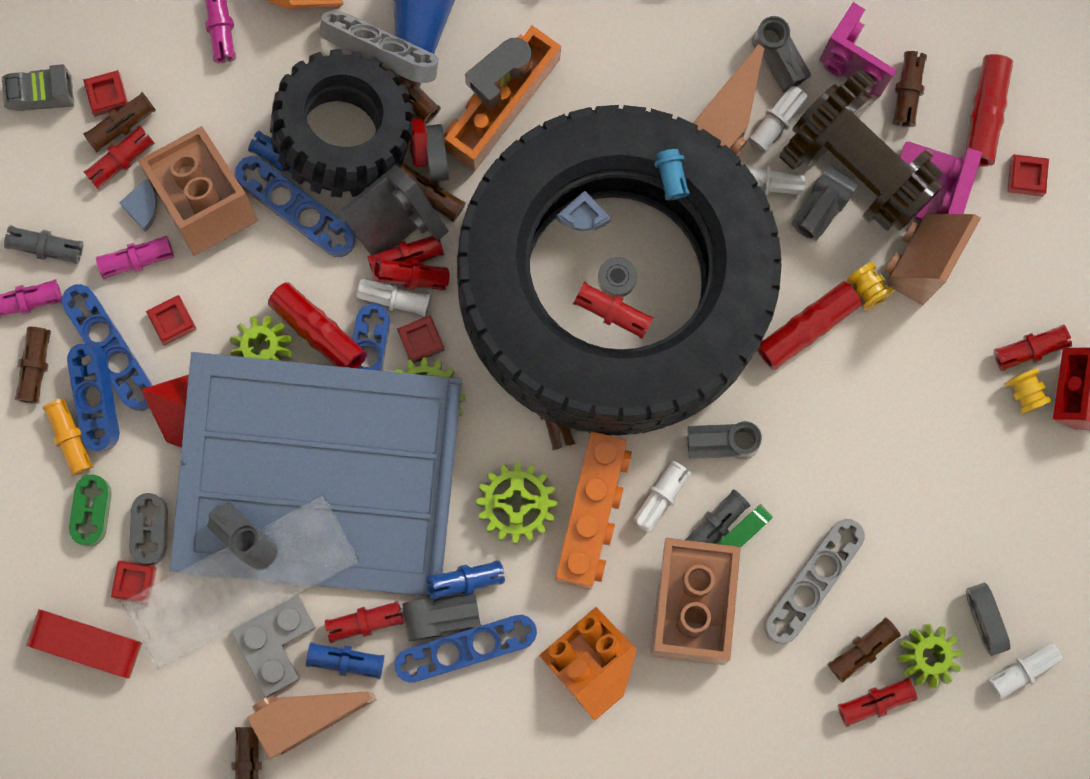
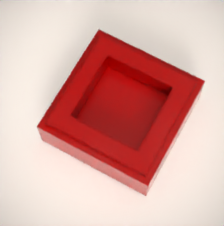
M118 70L83 79L94 117L107 114L113 108L117 111L128 103L121 74Z
M413 119V130L410 138V154L413 165L416 168L428 167L427 131L423 119Z
M1013 154L1010 158L1007 192L1043 197L1047 191L1049 159Z
M180 295L146 311L164 346L197 329Z
M431 315L397 328L407 356L413 363L421 361L422 357L428 358L445 351Z
M118 560L111 598L150 604L157 567Z

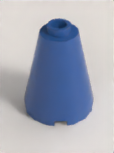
M393 0L395 36L434 54L455 0Z

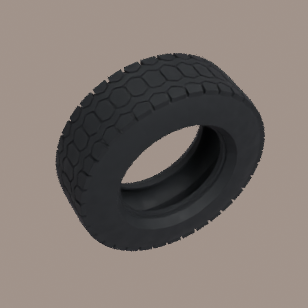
M619 105L596 106L595 110L588 107L571 111L568 116H565V113L545 121L543 126L539 124L523 134L519 141L515 140L503 151L484 174L469 202L460 230L457 255L458 298L465 329L479 359L491 376L495 378V381L520 404L555 424H561L563 427L581 432L591 433L592 431L617 436L646 433L685 420L717 400L738 379L759 348L773 319L779 296L782 258L780 239L777 236L778 229L773 212L769 210L770 204L761 186H757L758 181L745 164H740L741 159L727 145L721 146V140L703 128L701 131L697 130L698 125L679 116L677 119L672 118L673 114L652 108L649 112L646 111V107L624 105L623 109L619 108ZM669 149H678L679 154L685 158L682 166L687 188L690 192L688 196L675 200H665L660 169L654 165L657 161L656 154ZM584 191L593 200L599 198H623L645 203L668 216L681 228L689 239L700 267V300L691 318L680 329L665 339L651 345L631 349L600 347L574 337L564 330L541 304L531 278L530 257L532 251L547 226Z

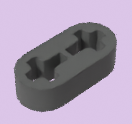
M442 124L425 126L431 183L450 180Z
M141 494L134 500L131 508L130 554L136 561L144 565H155L160 562L165 556L167 548L168 508L165 501L156 494ZM148 501H152L153 505L159 508V513H155L151 517V527L147 526V516L140 513L141 508L147 507ZM147 532H151V543L158 546L157 551L150 553V558H146L145 553L138 549L139 545L146 543Z
M983 582L967 588V601L988 654L994 656L1010 650V640L989 586Z

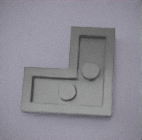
M298 594L230 630L266 698L300 680L283 646L314 630L316 626Z

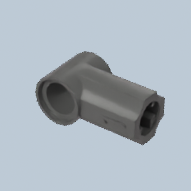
M779 16L766 17L761 21L753 36V46L755 49L759 44L764 48L763 57L782 91L788 90L790 86H798L809 79L811 73L790 37L788 23ZM772 30L776 32L780 39L779 42H768L764 38L763 31Z
M829 164L812 188L811 196L794 218L791 225L807 239L817 242L832 222L831 220L838 210L841 212L859 184Z
M748 421L726 425L687 427L689 459L729 457L748 459L756 454L761 445L762 435L757 425ZM739 432H747L753 437L754 445L749 449H741L735 444L734 436Z
M229 502L221 506L217 505L209 513L207 527L229 548L232 554L255 570L266 569L274 562L278 552L275 542L261 532L234 505Z
M476 594L454 596L441 600L427 598L403 603L408 641L442 636L443 632L481 626Z

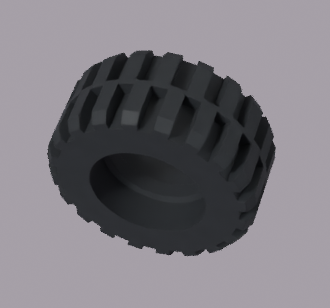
M341 49L330 50L329 56L323 57L321 52L309 56L308 64L304 61H299L292 67L291 75H284L279 83L278 92H275L270 122L273 151L279 154L278 162L284 170H293V180L300 185L304 181L310 183V191L321 194L322 189L331 191V197L342 198L343 192L348 191L351 192L352 197L358 196L365 190V187H369L394 165L399 166V164L403 163L413 130L412 120L414 116L413 105L408 102L409 93L405 85L397 86L399 77L392 69L384 71L382 69L383 62L374 57L370 61L363 59V53L352 50L351 55H343ZM327 102H347L367 113L374 123L376 132L371 139L360 145L352 147L335 146L320 139L312 131L307 122V115L317 106Z

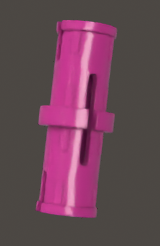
M205 0L208 20L205 21V27L211 36L213 61L225 63L226 56L229 62L234 61L236 53L234 52L231 32L234 28V22L229 17L227 0Z
M166 235L138 245L134 242L127 244L125 249L97 256L96 262L100 275L104 280L123 272L135 270V272L143 271L145 266L174 258V253Z
M57 279L35 286H15V290L0 294V317L20 312L25 315L31 313L32 309L62 303V294Z

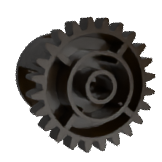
M860 69L839 87L836 84L832 85L807 109L794 125L792 131L796 134L783 148L784 150L780 153L779 158L792 170H795L803 162L808 166L813 165L829 151L878 197L862 217L868 223L875 220L886 231L892 226L901 231L944 186L938 180L943 172L930 161L934 155L928 149L924 150L908 165L859 119L873 100L869 93L876 83L864 70Z

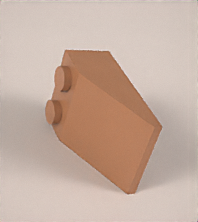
M759 44L693 122L698 125L697 130L705 129L721 140V146L727 145L738 157L742 154V148L747 142L743 137L748 127L764 48Z
M202 126L138 160L193 256L258 222L245 191Z
M925 214L918 224L912 221L902 238V241L907 243L901 255L897 252L894 253L885 269V272L890 274L885 285L893 287L899 293L924 305L946 283L981 217L976 214Z
M665 538L653 622L651 657L726 665L730 661L741 547Z
M372 692L281 697L279 699L277 696L273 697L271 695L253 705L252 708L255 713L248 716L247 719L269 759L278 758L377 700Z

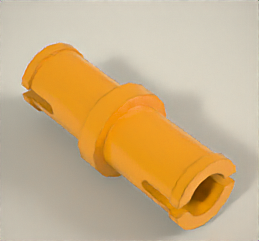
M58 399L43 406L42 408L56 436L53 438L56 447L60 446L71 476L92 469L94 465L91 463L81 440V431L79 428H76L66 404V399Z

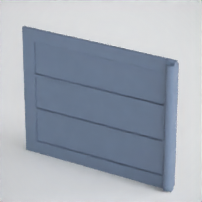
M191 352L170 571L430 597L427 586L433 585L432 583H426L427 576L443 574L462 379ZM227 502L231 503L261 532L275 542L278 551L277 556L268 568L255 570L232 554L229 548L207 527L209 522L208 515L217 505L221 506Z

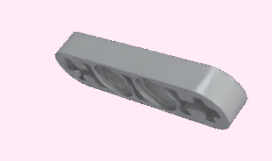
M329 11L321 15L320 35L325 40L350 52L352 50L363 53L362 57L369 61L374 57L383 62L382 67L392 69L396 74L411 81L429 83L436 79L439 59L433 53L347 13Z
M844 519L831 527L768 615L764 630L771 641L777 644H785L793 641L799 635L861 548L865 540V533L863 527L858 522L852 519ZM850 527L854 531L852 538L856 541L854 544L849 542L842 547L839 553L846 555L845 559L842 560L837 552L827 549L826 545L829 542L833 548L836 547L842 537L838 530L845 531ZM821 556H828L835 563V571L830 577L819 575L815 569L816 560ZM807 586L813 591L814 600L809 607H801L796 604L793 597L797 587ZM787 603L793 611L803 614V618L799 620L797 616H793L788 623V628L792 630L789 635L783 633L777 636L774 633L777 627L773 624L774 619L780 621L786 617L789 610L782 607Z

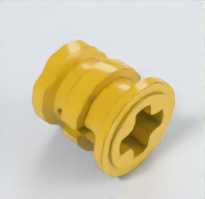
M874 262L859 268L846 280L848 284L854 285L858 296L865 301L863 305L864 311L878 306L895 292L893 287L887 288L884 282L886 279L882 274L876 273Z
M1039 368L1022 373L1005 382L1006 387H1013L1015 394L1012 396L1015 402H1020L1021 408L1019 411L1021 415L1052 402L1050 396H1045L1043 389L1046 388L1043 381L1039 382L1036 377L1040 372Z

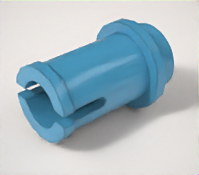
M669 149L656 154L657 161L654 165L660 169L665 200H675L688 196L690 192L687 188L682 162L685 161L684 156L679 154L678 149Z

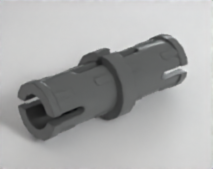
M12 225L7 228V232L10 235L5 234V249L36 254L37 258L42 260L50 257L73 262L74 264H79L81 258L78 255L82 256L83 241L53 236L51 231L42 230L39 233L16 228Z
M733 489L712 513L709 511L703 516L705 520L685 540L714 543L721 535L725 537L729 533L727 528L751 505L740 493Z

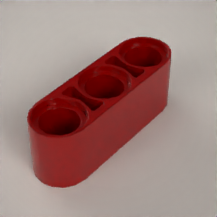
M38 609L26 642L28 647L127 679L131 677L142 645L140 641Z

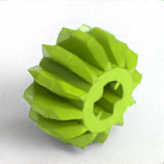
M255 316L250 317L252 327L247 329L240 323L237 325V329L243 336L230 337L231 344L238 347L230 352V356L279 360L280 357L289 359L293 355L289 349L283 348L293 342L291 336L282 335L285 331V326L282 323L272 327L273 320L270 316H266L263 319L261 326H259ZM262 340H265L269 349H262L260 355H258L253 346L261 345Z
M931 624L923 625L922 634L915 628L909 630L908 633L913 643L908 640H901L899 645L907 650L908 654L897 657L898 662L909 661L910 666L903 670V675L907 677L917 672L914 685L922 686L927 679L930 689L938 688L939 679L945 684L951 683L952 678L948 670L951 672H960L961 670L959 664L952 662L953 658L963 656L962 650L952 651L951 646L957 643L958 638L951 636L944 640L946 635V627L944 626L938 627L935 633ZM935 649L936 652L933 655H937V662L926 664L925 660L928 657L923 658V651Z

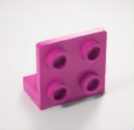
M853 2L831 35L819 61L824 64L828 72L838 77L843 75L849 78L856 71L864 70L876 81L869 95L872 96L874 94L880 97L896 73V70L855 45L859 34L865 24L860 22V19L866 9Z
M909 141L905 142L900 157L908 165L924 150L928 149L934 155L930 161L943 172L938 180L944 186L914 219L921 221L925 214H964L983 152L968 148L964 155L959 158Z

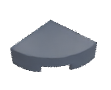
M146 179L119 202L145 232L154 222L157 209L156 192L151 183Z
M584 191L557 215L556 220L572 230L594 231L610 223L611 217Z

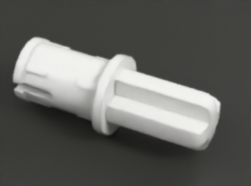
M790 86L774 108L767 109L766 118L754 133L749 136L748 141L759 151L766 153L784 129L788 130L790 128L789 122L807 101L808 96L799 87Z
M767 166V169L748 168L758 181L757 186H761L764 194L767 196L769 192L799 195L804 192L806 179L803 174L771 171L769 166Z
M366 278L360 280L356 293L359 300L389 307L391 312L394 309L419 314L423 317L427 315L431 300L430 294L401 288L399 284L393 286Z
M671 461L655 487L651 486L649 488L650 495L634 517V523L642 530L650 532L666 508L675 504L673 499L691 475V472L686 470L687 468L680 463Z
M1049 644L1024 660L1020 657L1016 658V663L988 678L997 696L1002 700L1028 683L1031 685L1035 684L1034 678L1061 663L1063 657L1054 644Z

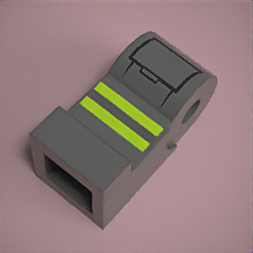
M509 38L465 73L466 85L489 110L501 102V91L499 89L512 78L522 77L529 71L531 65L530 46L523 39Z
M64 64L49 66L50 69L30 71V73L16 72L6 74L1 77L4 107L15 111L74 107L72 75Z

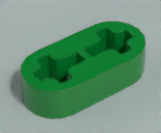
M94 474L86 475L76 483L69 523V533L72 539L86 547L95 546L104 539L112 495L109 483L102 477ZM93 482H96V487L102 490V495L95 496L93 508H89L90 497L84 495L85 488H91ZM88 513H92L91 524L97 527L96 533H90L88 539H85V535L79 532V526L86 525Z
M759 504L717 544L742 547L773 516L762 504Z

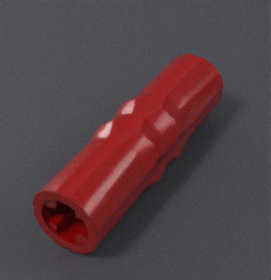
M990 54L983 57L978 88L973 99L974 108L970 115V130L966 151L968 148L983 152L979 163L981 167L992 166L995 163L1000 131L1004 124V112L1008 105L1007 94L1014 61L1007 56Z
M842 281L765 338L757 351L765 363L772 370H776L861 307L862 301L853 287L846 281Z
M285 282L273 291L268 299L269 307L296 331L298 336L305 339L313 349L320 352L334 366L361 367L367 357L366 351L343 332L335 321L328 318L323 310L311 303L290 283Z

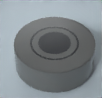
M613 257L601 265L598 273V285L604 293L614 298L616 295L624 297L634 289L637 281V271L629 260L622 257Z

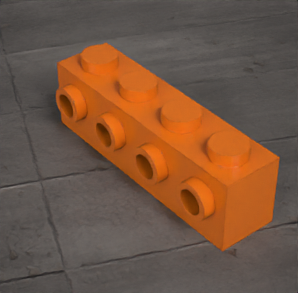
M531 25L524 36L520 34L517 37L526 41L531 48L529 71L522 77L512 78L499 89L501 91V102L491 110L473 94L466 104L465 108L467 110L459 120L457 118L454 119L444 133L446 151L474 172L560 61L561 45L533 25Z
M591 431L555 581L590 590L593 587L594 581H602L606 560L599 558L603 544L610 546L615 524L609 523L608 520L611 508L619 509L623 487L617 486L620 472L627 473L632 451L625 450L627 440Z

